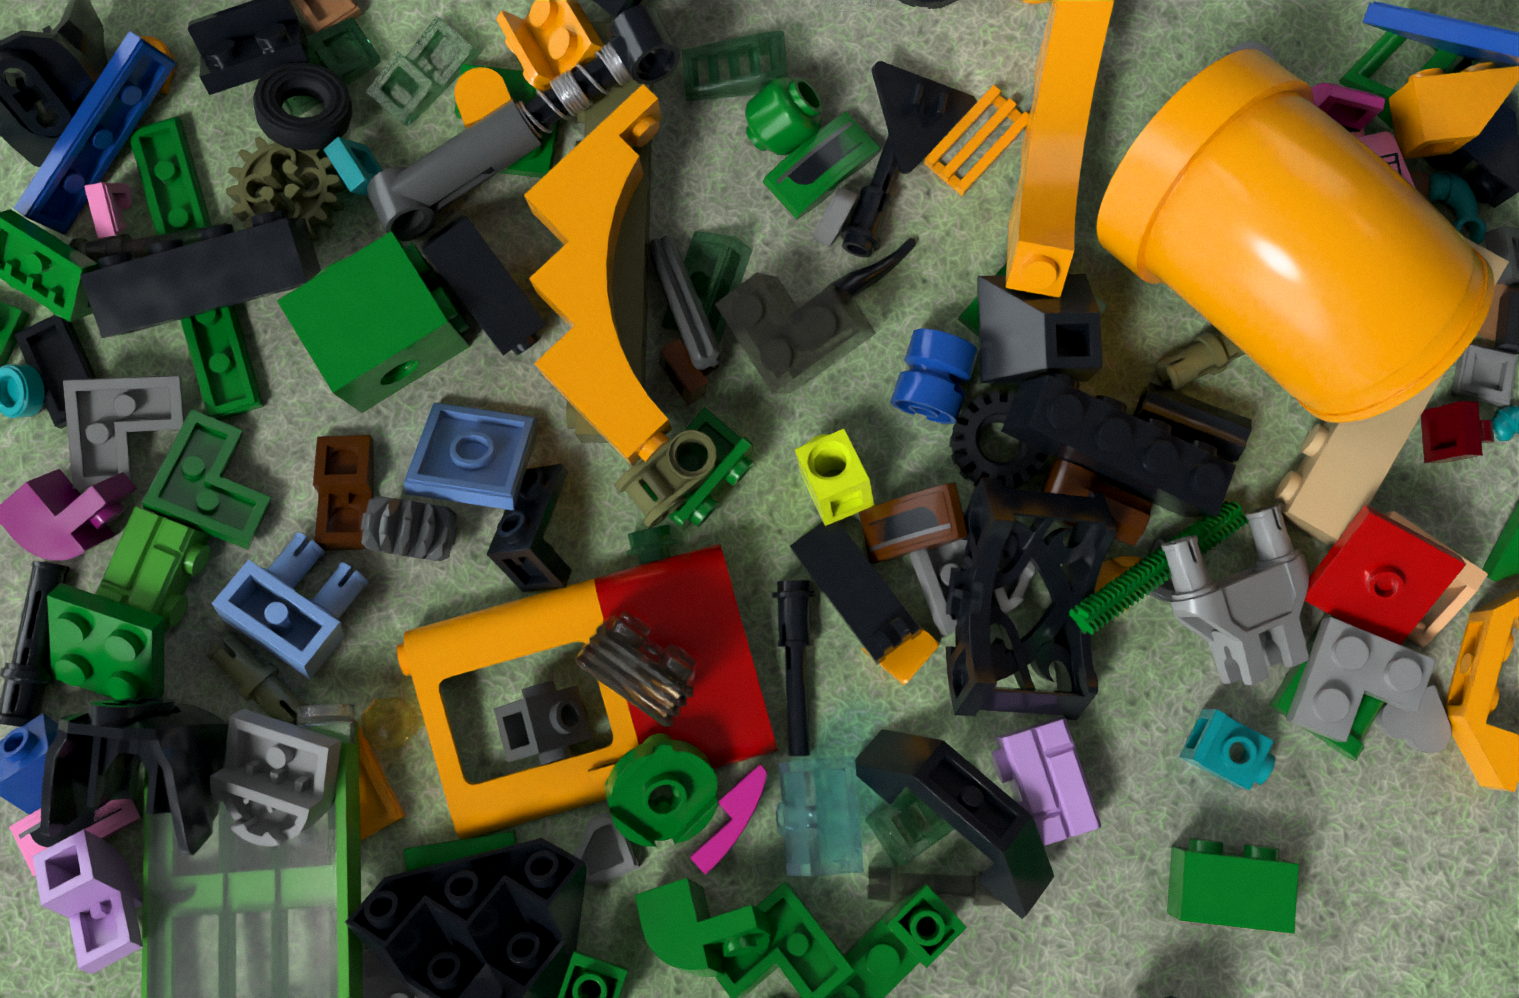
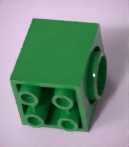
M392 231L353 255L328 265L313 279L277 300L332 393L361 413L470 347L461 334L470 327L454 302L450 301L441 286L443 284L427 259L423 258L413 242L404 247Z

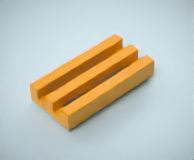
M995 85L983 95L924 160V164L961 196L974 185L1027 126L1029 114L1026 111L1021 114L1016 109L1017 104L1009 98L1006 101L1001 97V90ZM992 104L998 109L946 166L939 162ZM1007 117L1014 122L961 180L955 175L960 167Z

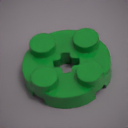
M661 733L649 736L643 744L636 746L622 756L613 767L604 786L616 829L628 840L642 846L657 847L655 840L665 841L673 838L674 844L689 840L703 830L716 812L718 803L716 797L718 782L708 757L696 746L682 740H673L669 735ZM661 785H671L674 794L671 798L667 799L660 796L655 801L651 800L653 796L652 791Z

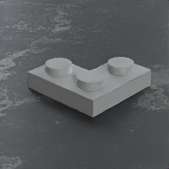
M181 375L71 379L63 381L73 489L89 488L121 472H124L133 483L129 432L181 429L184 423Z
M1323 618L1286 721L1334 741L1346 742L1363 694L1407 712H1418L1436 660L1335 618Z

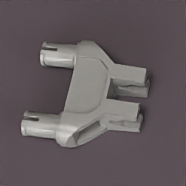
M1281 504L1268 505L1245 513L1251 527L1259 559L1255 560V565L1217 581L1210 582L1198 546L1197 535L1178 538L1161 545L1166 555L1175 592L1171 594L1172 598L1170 599L1173 614L1181 624L1208 642L1222 684H1232L1243 679L1244 685H1253L1269 678L1267 667L1280 662L1284 663V667H1294L1309 660L1299 619L1309 586V569L1304 554L1300 553L1298 549H1293L1281 512Z

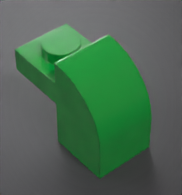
M684 878L635 895L642 931L650 949L666 964L695 976L718 977L724 975L719 952L723 951L724 957L746 954L757 948L756 940L771 936L766 913L753 905L711 918L704 888L689 878Z

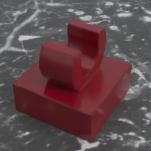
M1458 401L1426 409L1420 416L1424 463H1448L1483 456L1482 443L1494 442L1493 421L1480 420L1478 402Z

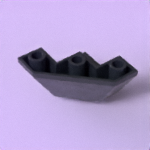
M538 838L384 877L345 923L416 998H557L573 952L577 950L587 866L583 860L543 838Z

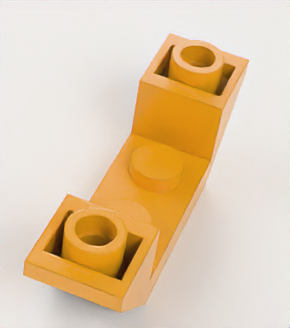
M1519 588L1469 613L1444 704V710L1451 725L1452 736L1479 785L1493 790L1515 792L1517 783H1519V734L1486 724L1488 715L1496 708L1499 700V687L1496 684L1501 665L1507 660L1513 648L1514 638L1512 633H1510L1511 628L1519 629Z

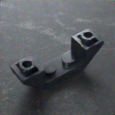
M882 729L848 767L851 772L890 805L907 787L992 860L991 864L978 879V882L1021 919L1027 916L1055 877L1033 816L944 740Z

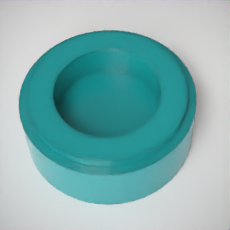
M27 364L2 366L0 368V412L9 418L32 417L36 415L42 408L45 396L44 384L38 371Z

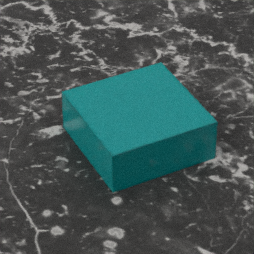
M337 137L323 149L349 191L368 196L367 185L383 169L367 145Z

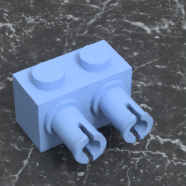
M296 532L290 543L268 569L261 568L248 559L212 602V605L223 621L311 680L344 638L341 627L342 623L339 618L369 582L357 570L352 574L350 572L351 566L341 562L337 566V570L312 600L298 594L294 588L325 552L313 540L307 543V536Z

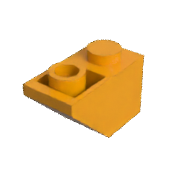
M1487 62L1470 66L1460 73L1444 74L1443 69L1432 68L1411 75L1408 78V83L1389 97L1395 139L1403 159L1451 154L1477 137L1518 83L1519 66L1496 68L1495 63Z

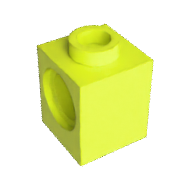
M845 429L832 434L817 435L811 438L805 445L794 449L802 478L825 526L875 506L870 479ZM830 470L842 471L834 477L823 476V474Z

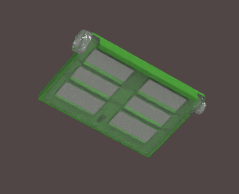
M320 704L297 708V726L341 740L337 780L333 801L322 818L298 836L278 846L256 845L235 834L231 830L235 820L228 812L224 802H220L218 815L213 821V834L195 855L182 854L179 850L171 813L145 814L149 775L144 766L142 998H363L362 941L345 923L361 904L358 722L355 721V705Z

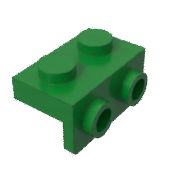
M705 407L685 430H697L706 434L712 440L719 453L720 465L700 488L668 517L683 531L691 523L700 527L719 504L713 497L726 482L730 483L733 487L737 485L754 464V461L749 458L753 453V443L745 436L743 438L738 436ZM700 445L688 446L683 450L679 459L681 468L689 472L701 469L707 462L708 450ZM645 483L644 488L657 501L658 497L648 484Z

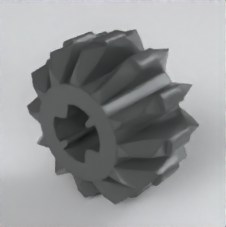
M377 496L369 500L367 511L363 513L361 544L371 551L442 561L450 557L451 546L455 544L457 514L444 506Z

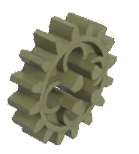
M260 136L255 138L258 151L251 154L241 149L239 155L246 163L243 168L230 167L228 171L238 181V185L226 188V194L232 200L238 202L232 207V213L240 221H245L243 227L246 229L253 227L251 217L283 210L286 216L289 212V206L278 194L284 192L285 196L295 207V213L291 218H305L312 241L318 240L315 227L321 223L325 227L333 228L335 224L328 216L330 210L341 211L345 206L335 196V193L347 190L344 181L340 176L336 175L338 172L323 149L325 148L301 151L283 147L276 142L268 145ZM284 160L286 161L282 164L283 171L293 184L287 185V181L279 173V165ZM312 181H319V185L314 191H303L312 186ZM262 187L258 192L261 197L255 198L256 191Z

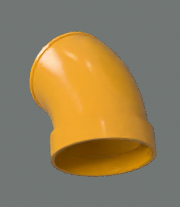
M1239 50L1217 60L1194 76L1167 101L1136 138L1119 164L1103 197L1097 219L1098 241L1103 248L1144 282L1166 284L1241 349L1286 392L1296 398L1299 404L1312 416L1327 422L1344 423L1359 421L1384 413L1427 388L1448 370L1471 344L1481 329L1492 304L1495 287L1492 268L1487 260L1475 248L1470 246L1467 239L1405 178L1356 136L1314 105L1313 91L1305 81L1260 50Z

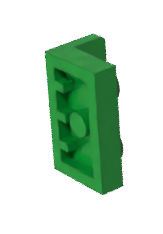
M12 209L0 212V279L7 282L13 289L23 292L42 304L54 315L64 318L69 322L93 314L80 274L95 271L98 263Z

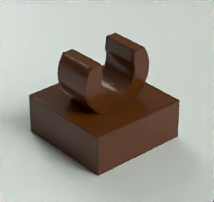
M679 338L660 349L659 364L686 405L689 406L706 394L708 385L705 376L719 368V365L709 366L704 370L695 368L688 351Z

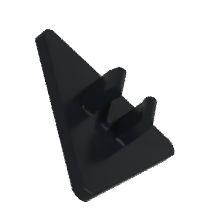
M878 61L871 69L898 169L902 174H909L977 103L976 99L972 95L883 61Z

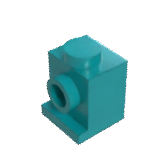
M1202 709L1179 758L1238 789L1250 791L1254 783L1262 785L1270 776L1275 765L1276 757L1269 753L1274 740L1235 721L1218 709ZM1235 742H1239L1244 748L1238 763L1233 762L1229 756V749Z

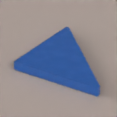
M1377 1L1369 3L1363 19L1364 24L1478 63L1492 62L1495 63L1496 68L1519 66V32Z

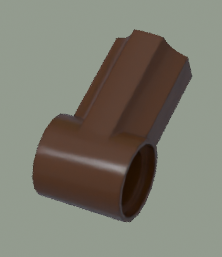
M1054 459L1041 492L1088 497L1090 492L1103 493L1110 513L1116 523L1117 532L1114 540L1129 546H1135L1149 522L1152 503L1098 481L1099 476L1090 470L1067 461ZM1063 521L1064 524L1073 527L1077 523L1074 521Z

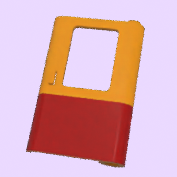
M720 543L568 585L566 588L550 590L407 630L404 633V643L397 645V657L400 668L405 676H412L450 815L460 839L481 836L607 800L604 786L615 764L611 763L618 762L628 751L643 744L649 736L654 734H667L673 740H682L696 746L708 757L713 769L778 751ZM579 641L585 643L590 651L613 733V741L605 747L481 782L474 783L469 781L463 770L441 691L442 681L448 677Z

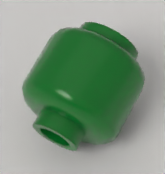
M776 77L746 104L745 117L748 124L746 126V134L749 140L761 151L768 150L776 155H789L821 128L820 113L823 111L821 98L812 85L803 78Z

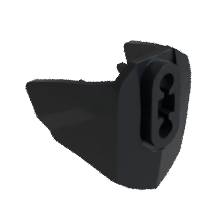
M70 0L60 23L54 29L49 25L42 29L43 33L21 30L0 40V136L36 167H41L108 64L104 48L103 25L90 0ZM9 68H18L21 71L17 73H8L5 70Z
M133 697L91 702L89 712L71 714L59 718L57 736L47 750L45 757L41 799V835L55 836L77 818L100 809L111 800L136 798L139 766L143 762L149 775L145 814L171 813L180 852L182 854L195 855L213 834V821L218 815L219 803L213 802L210 790V776L223 769L228 723L213 713L195 705L175 703L173 699L157 697Z

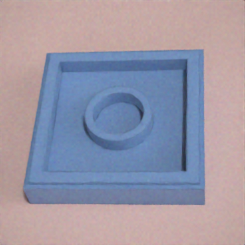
M434 402L404 480L406 494L514 510L536 440L538 418Z

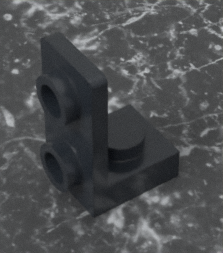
M562 464L526 469L514 510L505 509L486 554L522 592L566 588L572 569L555 552L554 548L543 539L568 475L567 469Z

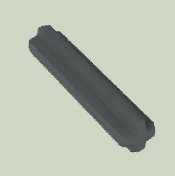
M667 235L661 239H653L648 245L649 256L692 364L698 370H704L709 366H716L721 361L720 348L676 241Z

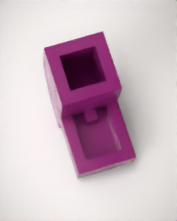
M60 469L25 482L0 504V524L29 553L47 560H68L116 536L108 524L125 511V508L120 503L137 488L125 473L121 472L92 485L81 494L76 488L73 489L70 480Z

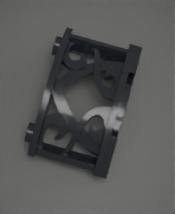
M981 477L964 516L968 537L962 539L967 540L962 567H951L947 594L946 615H956L957 619L955 628L956 647H946L947 676L954 715L976 716L979 710L1063 715L1066 720H1077L1097 695L1098 679L1092 661L1091 634L1088 631L1084 634L1080 630L1076 621L1069 616V610L1073 609L1075 605H1079L1085 598H1089L1091 594L1094 595L1101 565L1116 536L1115 519L1110 513L1103 493L1090 492L1089 496L1085 497L1005 488L1002 479ZM1014 515L1036 517L1037 519L1029 528L1015 520ZM1055 520L1077 522L1076 525L1074 524L1073 529L1057 528L1042 540L1048 528ZM1072 530L1068 544L1065 546L1063 543L1064 537ZM1003 552L1004 557L1010 558L1011 561L1003 570L997 571L1000 556ZM1029 561H1031L1042 577L1052 603L1036 625L1020 639L1014 623L1002 610L992 606L991 600L994 589L1004 587L1014 581L1023 572ZM995 623L999 627L1003 639L995 637L993 643L990 644V625ZM1054 661L1058 691L1036 689L1027 665L1030 664L1034 672L1041 678L1054 682L1049 673V665ZM1014 674L1020 688L997 687L996 685L997 681Z

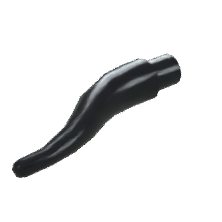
M907 239L895 252L879 262L852 271L832 282L810 303L812 307L798 323L814 336L827 321L830 323L853 298L878 282L898 265L915 247V239Z

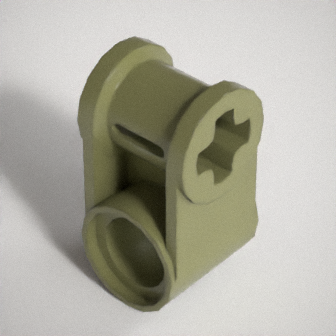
M685 430L675 435L663 445L647 462L641 460L626 471L617 480L615 487L619 492H627L645 515L643 523L650 529L674 513L688 497L700 488L720 465L719 453L712 440L706 434L697 430ZM690 445L705 447L708 450V459L701 469L689 472L681 468L679 459L685 448ZM645 483L648 484L658 497L657 501L644 488Z

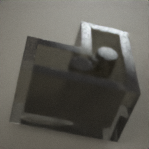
M757 272L715 303L772 394L792 393L876 334L849 290L831 285L798 308L777 276Z

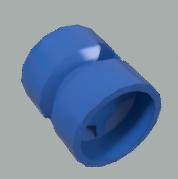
M933 329L914 330L904 361L910 368L908 371L900 372L890 403L903 412L912 415L918 413L927 416V420L936 423L955 424L966 394L959 386L960 383L970 380L979 350L969 341L946 332Z

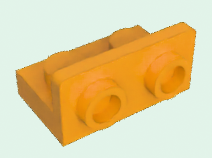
M535 0L525 19H521L504 10L496 18L506 37V46L517 56L524 69V78L541 92L551 88L550 80L553 81V78L560 77V74H563V72L570 70L574 73L576 71V63L583 67L596 58L595 51L601 52V47H604L602 40L577 0Z

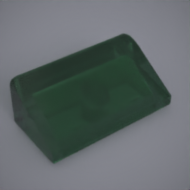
M695 231L684 263L719 346L753 250L736 236ZM668 305L661 327L680 333Z

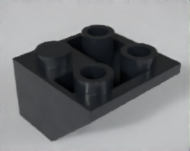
M1067 274L1060 298L1006 288V275L977 277L980 383H1020L1046 376L1050 372L1070 376L1078 382H1088L1103 367L1100 311L1086 274Z

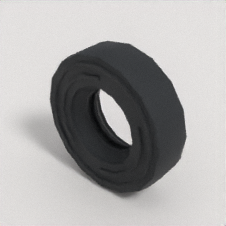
M305 62L286 63L273 68L258 81L253 95L254 110L259 127L269 139L286 148L301 151L325 148L337 137H342L347 132L352 117V103L345 83L337 74L315 64ZM306 95L319 99L323 103L324 108L320 114L301 118L286 113L282 106L291 97Z

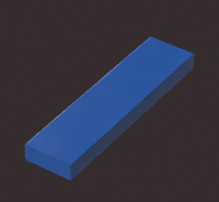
M129 30L14 209L24 217L65 235L88 200L84 186L100 182L177 62Z

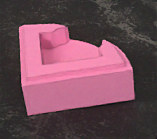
M105 182L84 186L98 239L123 233L127 224L123 222L122 209L132 207L130 187L125 183Z

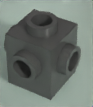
M554 681L540 683L521 689L523 699L494 708L507 763L538 754L540 765L573 756L570 745L592 739L587 722V711L582 703L578 685L556 690Z

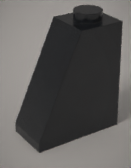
M460 215L420 244L422 250L503 356L511 350L515 355H519L541 339L542 336L538 330L546 325L545 321L468 217Z

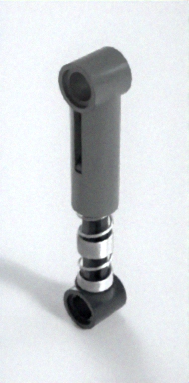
M644 5L634 6L623 11L610 26V42H608V45L601 47V52L596 50V58L582 67L576 63V71L574 73L567 70L560 74V77L553 78V81L550 80L551 88L543 93L537 89V97L526 104L523 101L518 103L512 98L409 167L396 166L377 173L367 185V194L386 234L392 231L398 240L402 242L423 236L433 227L436 221V213L543 145L541 131L551 133L552 124L561 118L568 121L571 120V115L576 116V114L586 110V107L592 106V98L601 92L609 95L610 86L616 82L623 85L633 78L637 83L647 85L659 82L670 75L679 63L680 53L656 11Z

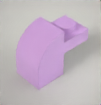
M83 829L32 856L41 906L69 918L78 969L93 974L143 947L135 908L143 905V898L125 859L110 843Z

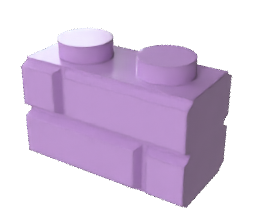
M1056 717L996 736L999 749L991 751V756L1001 783L1010 781L1017 803L1033 816L1044 846L1102 827L1066 718Z

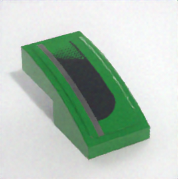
M844 112L782 160L765 176L763 184L797 220L834 193L838 184L875 158L880 148L847 112Z

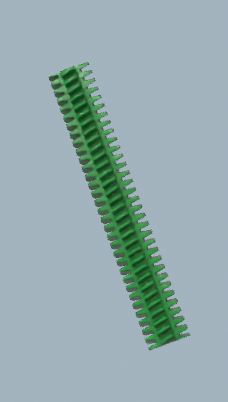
M1225 500L1218 516L1198 519L1196 523L1194 522L1191 526L1189 525L1187 529H1184L1182 533L1179 532L1177 536L1175 535L1168 542L1186 536L1197 535L1198 546L1202 556L1203 553L1206 554L1208 550H1212V546L1216 547L1217 543L1220 544L1222 540H1226V536L1230 537L1231 533L1234 534L1236 530H1240V526L1244 527L1245 523L1248 524L1249 521L1242 512L1241 504L1235 501L1229 503ZM1159 546L1153 553L1151 552L1144 559H1141L1139 563H1135L1129 570H1125L1119 577L1117 576L1109 584H1105L1104 588L1101 587L1099 591H1095L1094 595L1091 594L1089 598H1085L1079 605H1075L1073 609L1069 610V616L1076 621V624L1084 634L1088 631L1093 635L1094 630H1099V626L1103 628L1104 623H1109V619L1114 620V615L1118 617L1119 612L1124 613V608L1128 610L1129 605H1134V601L1138 603L1139 597L1143 599L1144 594L1149 595V591L1153 592L1154 587L1159 588V584L1163 585L1164 580H1169V577L1172 575L1162 547Z

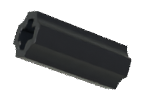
M1152 382L1144 387L1133 415L1139 419L1153 418L1167 423L1173 428L1172 435L1186 442L1187 440H1197L1210 444L1219 450L1217 457L1230 463L1239 460L1252 430L1251 419Z

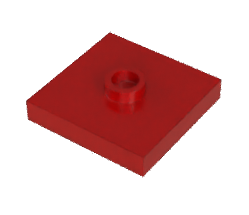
M1364 505L1310 575L1305 601L1349 625L1401 645L1466 566V563L1456 553L1377 510Z

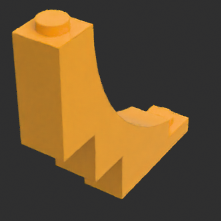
M1114 0L1052 1L1036 62L1034 99L1021 147V174L1008 221L1006 288L1058 298L1061 296L1074 254L1076 205L1084 143L1099 64Z
M644 84L524 194L532 213L564 244L529 280L538 295L571 327L534 364L558 392L632 467L641 459L647 462L663 445L670 441L666 435L672 430L668 418L647 395L626 359L618 335L613 308L612 276L620 227L630 200L644 176L640 157L632 148L635 145L642 147L647 144L658 132L660 122L662 121L659 100Z

